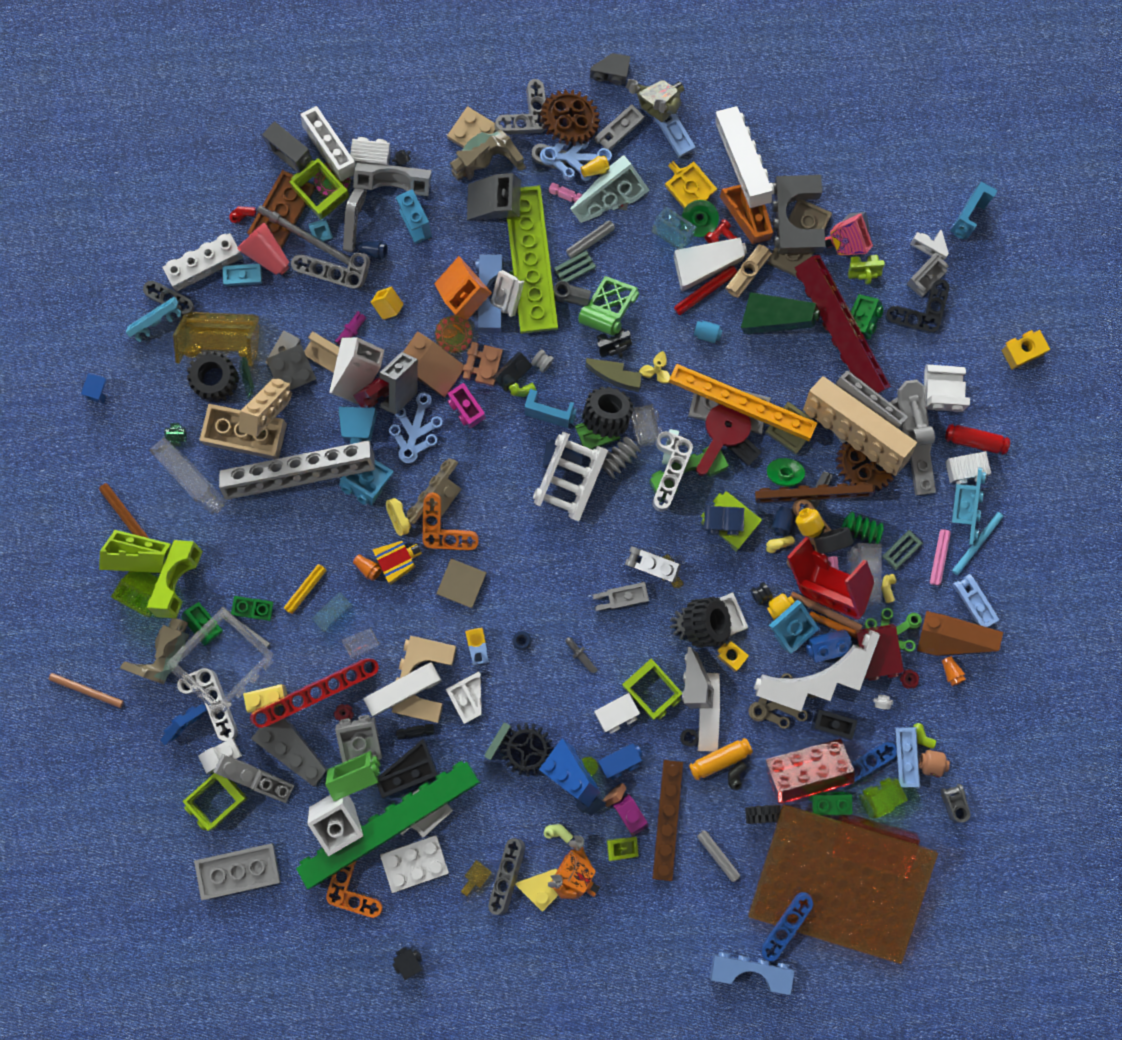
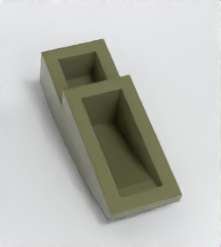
M586 358L585 367L604 381L626 390L639 392L642 373L623 371L624 363Z

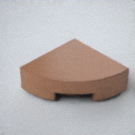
M623 783L617 785L604 798L606 807L621 801L627 788Z

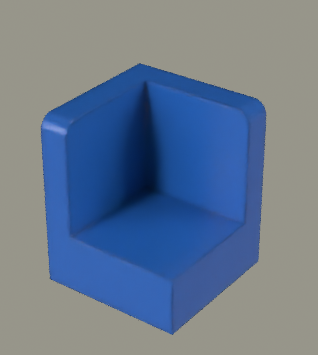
M88 373L81 395L86 399L104 404L106 396L102 392L107 379Z

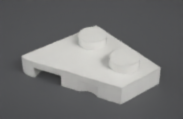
M480 672L446 689L464 724L482 715Z

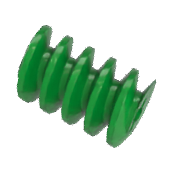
M853 511L846 516L841 528L848 527L850 532H854V538H857L860 534L861 541L868 537V544L875 540L876 547L879 545L884 531L883 523H879L876 526V520H872L869 523L868 517L862 520V515L858 514L855 517Z

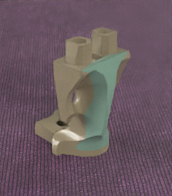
M501 129L492 134L484 132L477 134L467 142L462 151L456 152L457 158L450 162L451 173L457 181L465 176L468 180H471L474 176V170L488 167L493 156L497 154L507 157L518 171L524 170L526 166L523 163V156L514 146L511 138Z
M172 618L169 626H162L155 639L156 660L153 664L124 662L120 668L143 678L165 684L169 673L176 669L183 656L186 640L189 638V634L185 633L188 622Z

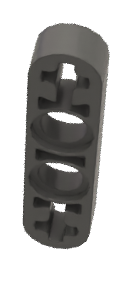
M509 839L505 845L488 905L489 911L494 915H504L508 911L525 853V843L520 839ZM513 845L518 846V850L513 849ZM510 855L515 856L516 859H514V858H509V856H510ZM511 861L514 868L509 873L506 870V865ZM503 881L508 883V889L505 892H502L500 888ZM498 894H499V895H504L505 897H504V898L498 897ZM496 903L501 905V909L496 907Z

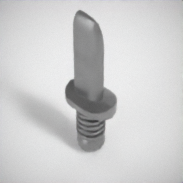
M566 638L565 643L574 651L572 657L574 659L578 657L591 673L597 672L598 669L583 653L585 648L579 649L572 638Z

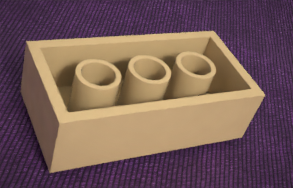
M208 404L200 442L206 446L274 460L279 459L287 427L284 419L275 417L256 437L239 432L241 410Z

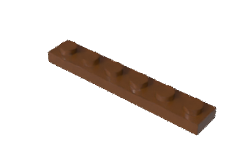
M860 482L852 486L841 483L834 487L822 484L816 488H809V486L804 485L799 486L798 489L780 487L779 490L760 488L759 491H755L756 503L788 502L799 499L872 497L873 495L872 484L868 485L866 482Z
M663 760L652 879L672 881L683 769V762Z

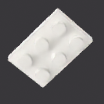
M437 835L380 854L392 893L449 873Z

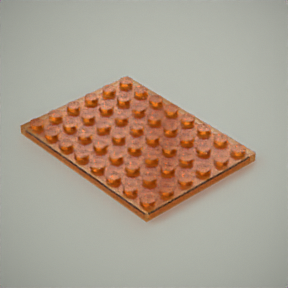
M783 804L750 905L748 917L776 925L798 893L806 892L813 900V907L796 932L902 964L938 852ZM805 899L804 901L800 900V904H801V905H800L798 911H799L801 914H802V912H801L800 908H801L804 904H805V905H808L807 899ZM790 914L787 917V921L789 923H796L798 916Z

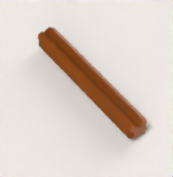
M107 483L99 487L100 492L132 534L149 538Z

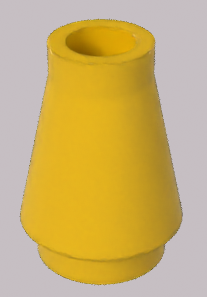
M597 156L586 165L580 167V170L585 178L587 176L604 174L610 167L605 156Z

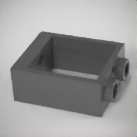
M275 121L262 134L268 149L297 173L302 172L306 165L313 161L309 149Z

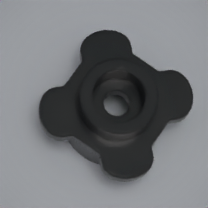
M405 149L396 152L392 162L396 161L397 165L409 162L411 160L409 156L411 150L405 152Z

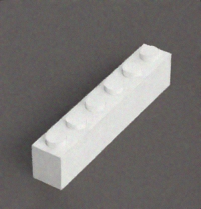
M737 106L717 111L716 126L749 207L753 208L771 203L774 187L768 181L767 170L762 167L760 154L757 155L756 144L754 140L751 141L750 129L745 126L743 113L739 112Z

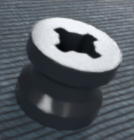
M762 582L757 588L750 589L751 595L758 606L763 605V602L773 599L772 593L765 582Z

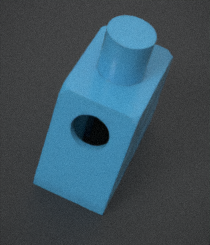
M339 407L343 440L350 441V444L371 441L377 417L376 409Z

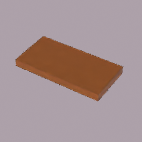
M282 170L262 206L272 212L279 213L283 219L296 225L307 204L292 189L290 181L294 175ZM308 182L300 187L309 198H311L316 189L314 185ZM258 212L247 232L248 236L262 223H265L282 249L291 231L279 224L275 225L269 221V218Z

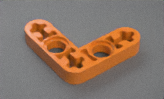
M434 492L427 494L423 502V544L433 549H475L478 546L479 537L474 531L441 529V497ZM431 498H434V501L438 502L434 505V511H430L431 503L428 501H430ZM434 516L438 522L435 525H430L427 522V518ZM430 535H433V538L435 539L434 542H430V539L427 538H429ZM440 535H443L442 543H439ZM448 535H453L456 538V542L449 544L445 538ZM459 536H462V543H461V544H459V540H460V537H459ZM468 537H472V540L475 541H473L472 544H468V541L465 540H467Z
M356 861L347 866L351 867L350 871L346 868L341 870L347 874L345 882H338L336 878L337 873L332 876L326 894L327 902L330 905L372 918L381 914L383 906L378 899L348 890ZM333 884L344 886V890L339 889L338 895L341 896V899H337L336 902L330 896L337 889V887H333ZM353 896L358 897L360 900V905L357 908H352L349 905V900ZM364 899L367 900V905H372L373 903H376V907L379 908V910L375 911L373 914L370 913V908L365 907L364 911H361L360 909L364 904Z

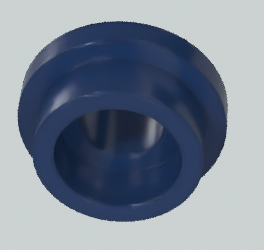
M519 631L513 636L512 643L516 649L523 651L531 646L532 639L527 632ZM521 637L526 639L523 645L518 642Z

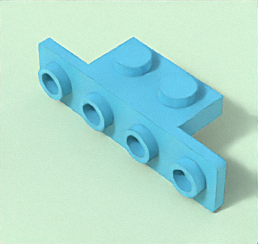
M978 467L976 486L956 484L952 522L972 524L969 545H973L974 540L978 541L979 529H975L976 521L980 522L981 510L977 509L978 502L982 503L984 492L980 491V484H985L986 472H982V467Z

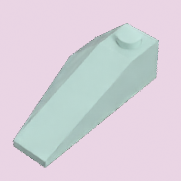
M624 155L610 165L609 170L602 174L570 208L581 223L602 215V212L618 209V206L627 202L629 204L633 203L650 191Z

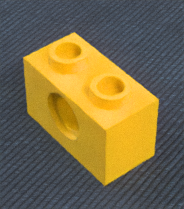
M1040 330L1036 332L1028 331L1022 335L1023 338L1019 340L1013 338L1005 343L1006 346L1001 351L1012 370L1045 355L1050 350ZM1021 346H1027L1028 352L1024 351Z

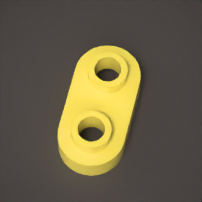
M396 498L387 500L386 509L396 533L399 536L408 534L411 524L404 515L402 503Z

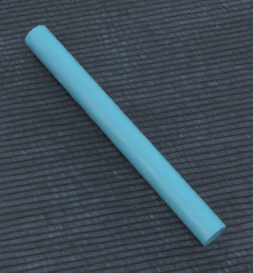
M1000 512L996 513L978 536V541L971 545L953 568L952 572L955 575L960 574L1004 516Z

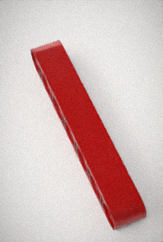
M369 658L353 663L256 709L250 716L251 723L259 728L267 727L374 676L379 669L378 663L374 659ZM367 662L372 664V670L369 673L364 670V665ZM349 670H352L355 674L352 681L346 678ZM334 678L337 681V686L335 689H330L328 683ZM314 687L319 689V695L316 698H313L310 694L311 689ZM295 696H300L301 704L295 707L292 700ZM278 704L283 706V712L280 715L274 713V708ZM259 713L265 715V721L262 724L256 722V716Z

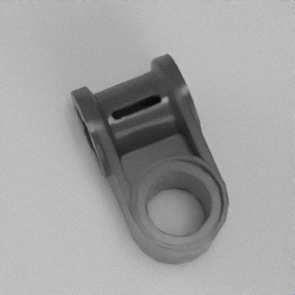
M959 783L956 787L942 788L940 792L950 820L955 823L968 821L971 814L962 785ZM958 808L963 811L961 819H958L955 815Z

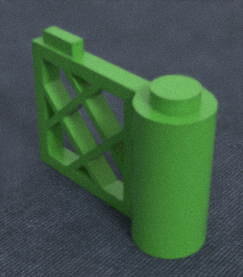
M605 276L588 305L581 309L578 317L579 323L614 336L621 330L622 324L620 321L631 302L635 303L640 295L638 288ZM607 283L615 286V289L611 291H604ZM625 290L631 291L629 296H626L624 298L620 297L619 292ZM618 295V300L608 303V296ZM605 298L606 304L602 306L595 305L597 300ZM621 304L622 308L619 313L611 311L610 307Z

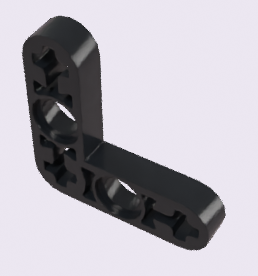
M939 279L932 284L924 313L893 306L886 311V320L888 323L925 333H934L941 324L949 293L948 282ZM942 284V288L945 290H943L940 293L939 298H933V296H937L938 289L936 287ZM934 301L940 304V310L937 312L933 311L930 307ZM895 310L897 315L902 316L904 313L906 315L903 318V322H901L902 318L897 317L893 320L890 313ZM915 315L918 319L917 324H909L908 316ZM922 317L924 318L923 322H929L930 320H933V324L935 325L931 329H929V325L922 324L921 327H919V325L922 322Z

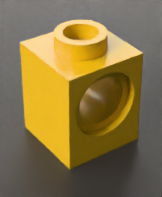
M732 641L728 644L724 643L717 650L720 653L717 658L734 672L749 657ZM728 650H733L736 653L735 660L732 661L727 658L726 653Z

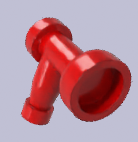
M726 219L720 221V225L714 232H708L704 236L709 244L719 242L718 237L721 234L728 239H735L737 237L729 230L731 224Z

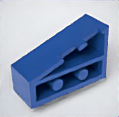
M562 738L539 770L589 807L600 790L590 773L587 772L574 747Z

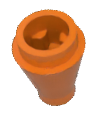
M360 554L353 560V564L357 566L367 580L371 579L374 581L382 572L378 563Z
M952 656L941 661L947 681L951 686L958 685L966 680V674Z

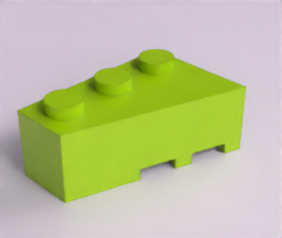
M114 530L100 550L99 570L161 573L171 544Z

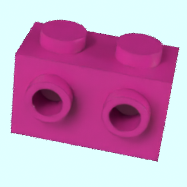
M464 383L448 393L450 400L447 402L453 411L457 409L460 414L458 418L464 426L468 425L471 429L486 419L484 411Z

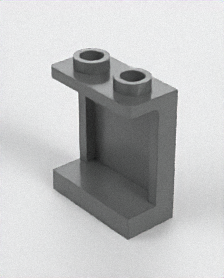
M401 352L380 372V379L389 382V396L381 403V408L396 415L417 394L418 359Z

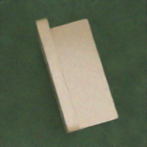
M312 331L308 337L310 343L304 350L307 358L334 373L340 347Z

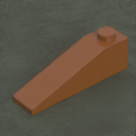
M926 611L917 651L934 656L998 652L1003 632Z

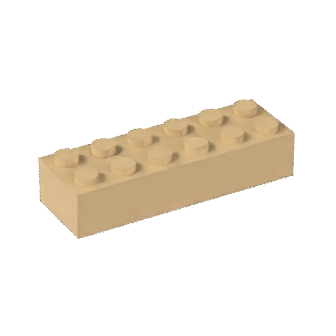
M822 376L808 393L803 411L809 417L819 421L823 427L834 431L840 439L847 441L855 450L861 451L871 461L882 466L886 472L896 476L908 463L918 442L830 380Z

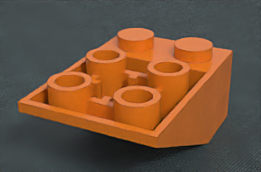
M460 256L434 283L445 304L456 316L468 320L492 294Z

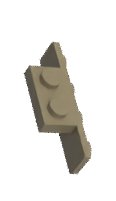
M449 458L442 463L441 470L431 478L429 486L419 495L417 503L408 510L406 518H408L411 524H415L423 513V502L427 494L434 492L441 497V517L458 495L461 488L448 479L458 464L456 460ZM431 498L430 501H428L431 503L430 511H434V505L438 502H435L434 498Z

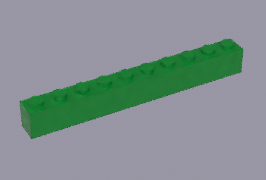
M458 762L452 766L454 770L446 773V771L435 777L436 781L429 784L427 782L418 788L420 791L414 795L411 792L402 797V802L398 805L393 803L384 809L386 812L382 815L375 814L368 819L369 823L361 826L363 837L330 856L327 855L322 847L316 851L318 855L313 858L308 856L299 862L300 866L296 870L306 888H314L480 784L481 782L469 762Z

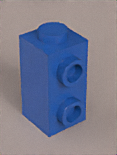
M845 629L808 638L809 645H806L808 656H811L815 662L841 657L852 647L851 637Z
M632 743L598 760V763L606 779L610 777L611 780L622 776L621 771L627 768L629 771H632L639 767L638 763L642 761L640 757L643 756V753L638 745L634 746Z

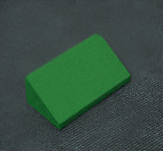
M200 602L185 610L181 616L183 621L188 622V627L204 646L223 632Z

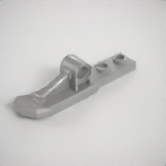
M918 380L905 381L897 390L898 407L901 412L908 416L901 426L902 432L918 442L910 457L915 495L936 493L930 456L931 447L935 441V434L933 428L929 426L925 386Z

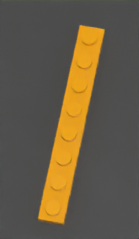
M676 364L669 379V383L807 441H810L817 425L815 421L679 364Z

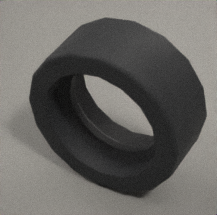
M848 527L830 530L814 537L818 553L837 551L853 544L852 535Z

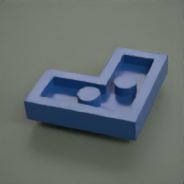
M203 703L198 707L192 706L185 712L184 716L181 714L176 716L171 721L172 724L163 731L165 734L160 741L164 746L178 738L186 727L199 720L207 711L206 706Z

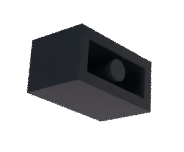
M819 709L815 710L811 729L846 740H853L857 720Z

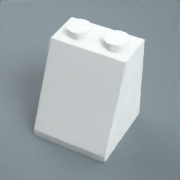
M331 795L309 807L307 824L328 856L363 837L357 812L349 795L333 801Z

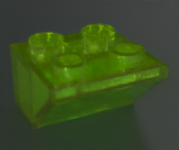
M129 571L120 580L111 598L150 618L153 613L147 606L158 577L148 572Z

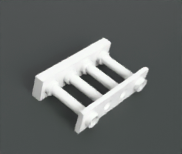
M562 432L555 441L557 447L540 488L535 490L533 499H535L534 503L538 506H541L542 501L568 510V513H570L569 517L579 521L608 450L599 446L591 450L569 441L570 434ZM564 448H569L590 457L589 467L585 468L560 458ZM557 465L583 475L584 480L582 484L575 485L553 476ZM552 483L575 492V495H577L575 501L569 503L546 494L549 484Z

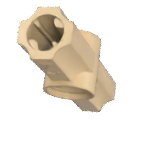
M759 244L742 264L739 271L725 288L730 295L739 298L749 283L755 278L756 274L772 255L767 247ZM750 268L753 273L747 274L744 269Z

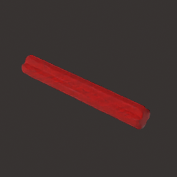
M729 266L674 307L675 312L678 315L683 314L733 278L737 273L735 267Z

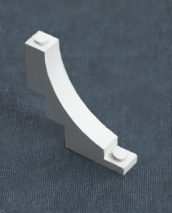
M870 630L869 634H865L862 645H864V648L853 645L839 661L814 675L784 679L762 674L760 679H756L754 685L756 696L802 711L808 693L831 701L837 683L860 691L880 635Z

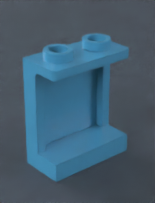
M981 181L971 194L950 231L956 237L967 240L977 227L976 223L969 220L975 206H978L984 210L996 195L997 190Z
M413 189L398 195L396 200L401 208L399 213L414 243L417 244L432 237L429 221Z
M530 389L524 406L526 416L568 428L570 423H574L577 410L574 408V402H570L568 411H562L537 403V391Z

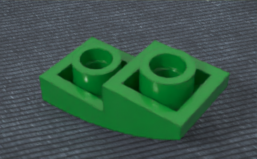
M234 596L231 615L270 621L273 602Z

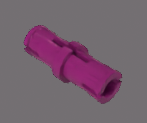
M357 311L349 324H345V329L335 342L340 346L342 338L356 336L358 329L367 318Z

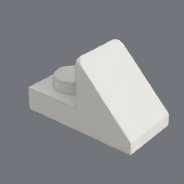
M942 230L938 232L934 240H931L926 234L917 232L910 245L930 256L937 253L943 260L949 254Z

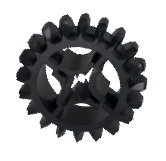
M524 723L525 729L522 730L520 724H518L517 728L519 731L515 732L511 728L510 731L513 735L510 737L506 734L505 737L509 741H502L501 743L507 745V749H501V752H507V755L503 756L502 760L509 758L510 761L506 766L509 767L513 764L512 772L519 768L520 776L523 770H526V776H530V770H533V773L537 775L536 768H540L541 764L546 762V757L550 755L547 754V751L554 749V747H547V744L551 743L552 739H544L548 736V732L541 735L542 727L535 731L536 724H532L531 729H528V723ZM529 733L525 743H513V740L520 734ZM534 735L542 741L544 751L533 747ZM529 739H531L530 748L537 751V753H529L524 760V751L517 748V746H525V744H528ZM511 748L521 752L520 764L513 759ZM537 755L542 757L535 765L526 766L529 756Z

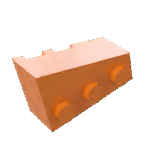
M741 185L722 189L720 194L721 200L750 242L756 244L770 240L773 230L765 204L750 208Z

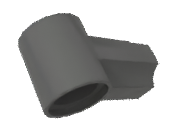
M565 281L557 282L553 290L554 299L557 302H568L583 307L588 305L591 294L590 290L569 285ZM564 289L566 294L560 295L557 290Z

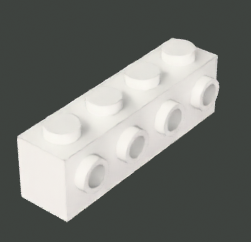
M230 233L222 234L217 237V240L211 243H204L199 249L188 251L177 260L168 261L162 268L172 287L177 292L223 269V266H229L243 259V256L237 249L238 246Z

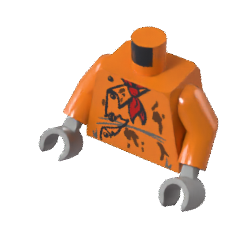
M574 836L575 841L570 840L569 846L573 847L574 850H571L564 857L555 875L550 876L552 881L548 882V887L553 888L561 899H578L585 892L594 897L600 889V886L591 881L596 871L583 848L584 838L582 836Z

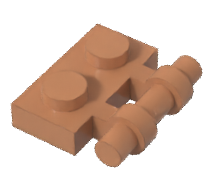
M472 342L471 347L467 351V363L463 367V379L470 380L471 374L477 375L476 383L494 387L495 380L492 377L498 372L503 349L484 345L483 352L478 351L479 344ZM475 358L481 359L479 368L473 367Z

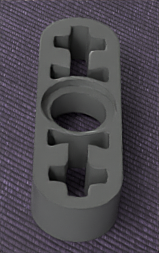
M148 281L143 286V292L149 299L162 305L165 303L164 297L167 294H172L181 304L189 306L188 310L184 309L183 311L182 307L177 304V308L180 309L182 316L187 317L193 314L195 306L187 297L156 281ZM155 286V289L160 292V296L155 292L150 294L149 288H154Z

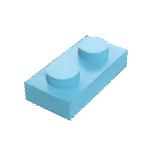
M260 264L223 266L224 286L262 284V267Z

